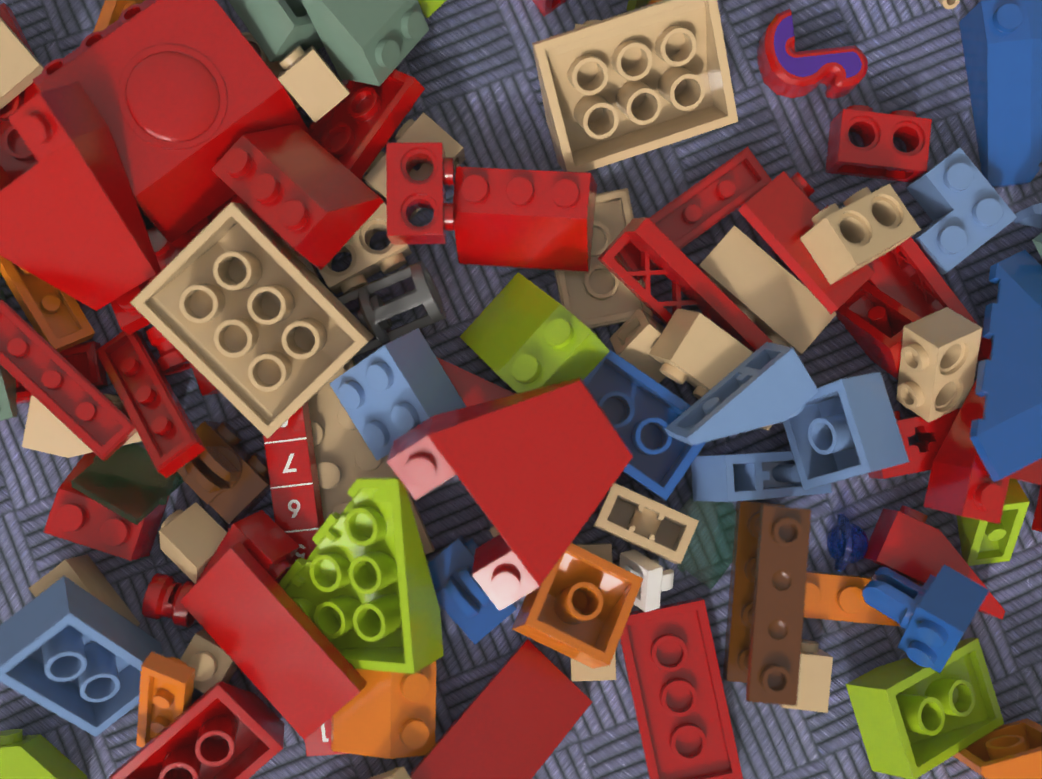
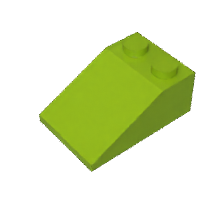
M519 272L460 336L517 394L576 378H581L583 381L610 352L592 330Z
M970 637L961 640L941 673L936 672L930 667H922L907 657L876 667L846 684L871 769L875 772L905 779H917L1004 724L978 638Z

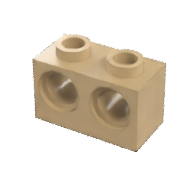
M889 183L872 193L868 187L859 190L843 202L845 207L839 209L837 204L834 203L820 211L811 219L815 226L800 239L831 285L892 251L921 229Z
M385 202L339 250L338 253L348 252L352 255V262L346 270L342 272L333 271L331 267L332 259L322 270L318 268L328 288L336 295L342 291L347 293L368 284L366 278L381 270L383 274H388L399 269L407 262L405 257L412 254L408 244L392 245L390 242L383 250H373L370 248V239L375 233L380 231L387 232V206Z
M948 307L904 326L896 400L927 422H931L962 407L974 383L982 327Z

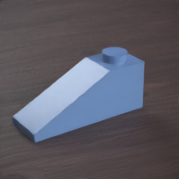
M766 342L665 428V431L670 437L689 445H696L777 424L801 413L806 403L819 390L793 347Z
M792 451L696 456L691 464L693 501L734 502L832 493L831 483L803 490Z

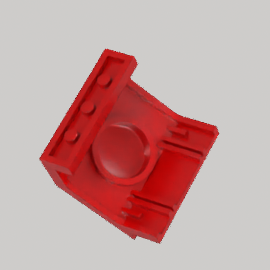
M145 0L141 4L132 5L126 8L121 13L119 19L110 26L85 37L81 46L64 58H58L49 62L43 68L42 73L33 79V82L42 92L79 81L110 129L136 203L170 244L236 195L211 169L242 135L297 124L312 137L284 86L216 0Z

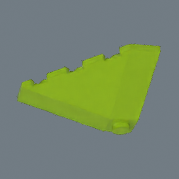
M362 477L356 479L347 491L353 499L341 515L337 512L331 513L312 538L317 546L307 560L304 558L297 559L279 582V585L355 669L415 674L444 656L438 600L407 488L398 477Z

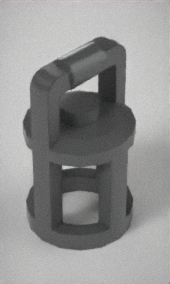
M422 261L336 297L342 304L358 298L360 309L356 310L358 320L375 337L354 357L385 345L417 328L420 330L446 319L445 308L438 289ZM411 276L416 287L384 302L375 293ZM421 304L424 305L428 315L391 330V317Z

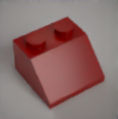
M94 452L84 454L58 488L43 533L129 561L147 557L150 555L178 472L176 471L166 478L157 471L154 464L115 452L106 462L101 460Z

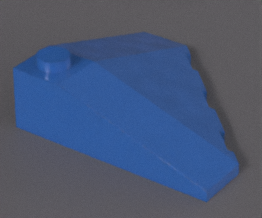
M981 0L959 21L981 172L993 188L1027 184L1032 181L1041 169L1038 165L1042 161V0Z
M1026 250L990 266L989 282L993 284L998 283L997 303L992 302L985 306L982 337L986 339L992 338L990 360L980 361L978 365L975 395L985 396L983 420L977 419L971 423L970 439L993 482L1001 480L1042 458V266Z

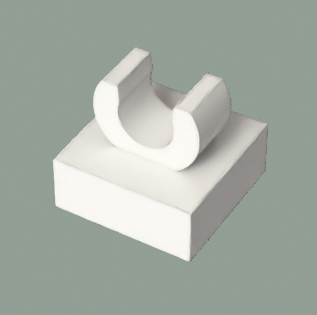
M635 549L621 552L619 567L643 578L634 605L644 612L660 608L661 591H668L673 588L674 570L667 569L663 571V567L659 565L658 560H651Z

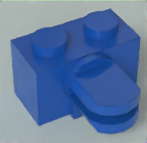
M460 535L427 564L438 603L475 645L517 609V602L515 601L502 610H498L472 575L475 549L480 545L474 538L466 542Z
M944 564L936 577L930 575L923 587L918 586L888 567L879 568L871 577V581L863 589L862 596L868 605L898 622L905 629L897 648L906 652L907 656L916 664L926 668L930 667L936 672L941 673L990 590Z

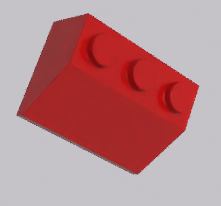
M297 124L242 135L211 169L292 248L320 270L329 263L384 202L381 197Z
M456 166L453 203L455 216L454 231L459 264L589 273L597 184L592 174L585 172Z
M783 171L743 204L738 211L825 309L832 314L875 274V271L870 263L830 285L800 239L815 226L811 219L822 211L810 198L816 191L799 172H796L791 177L786 171Z
M218 681L111 774L108 779H249L283 749L285 723L256 694Z

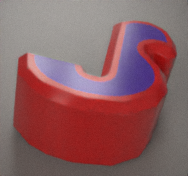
M790 9L776 14L762 35L757 49V64L763 82L775 94L788 98L806 96L819 84L826 85L825 96L827 98L844 97L865 77L868 69V61L865 54L855 45L795 52V35Z

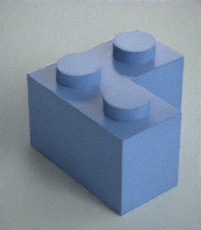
M960 147L906 187L933 221L912 237V239L940 275L949 272L1017 218Z

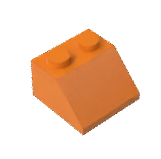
M571 543L541 586L526 595L512 630L592 669L609 666L643 578Z
M436 661L415 674L356 669L368 684L332 716V751L386 759L425 756L435 745Z
M1028 718L1001 725L955 754L954 757L986 779H1042V725Z

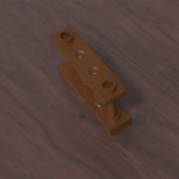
M736 501L723 678L726 681L747 683L746 700L748 702L797 706L811 509L785 507L783 504Z

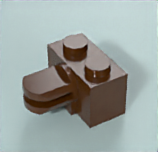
M203 421L195 431L206 450L177 470V472L183 477L184 482L228 524L235 523L243 519L271 491L267 462L257 453H253L250 456L239 445L243 440L242 437L228 423L223 421L219 424L213 421Z

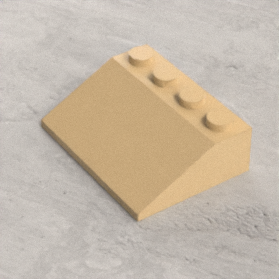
M662 0L532 43L546 121L557 162L564 172H588L738 122L717 0Z
M231 202L130 302L267 439L374 338L370 331L287 246L242 203Z

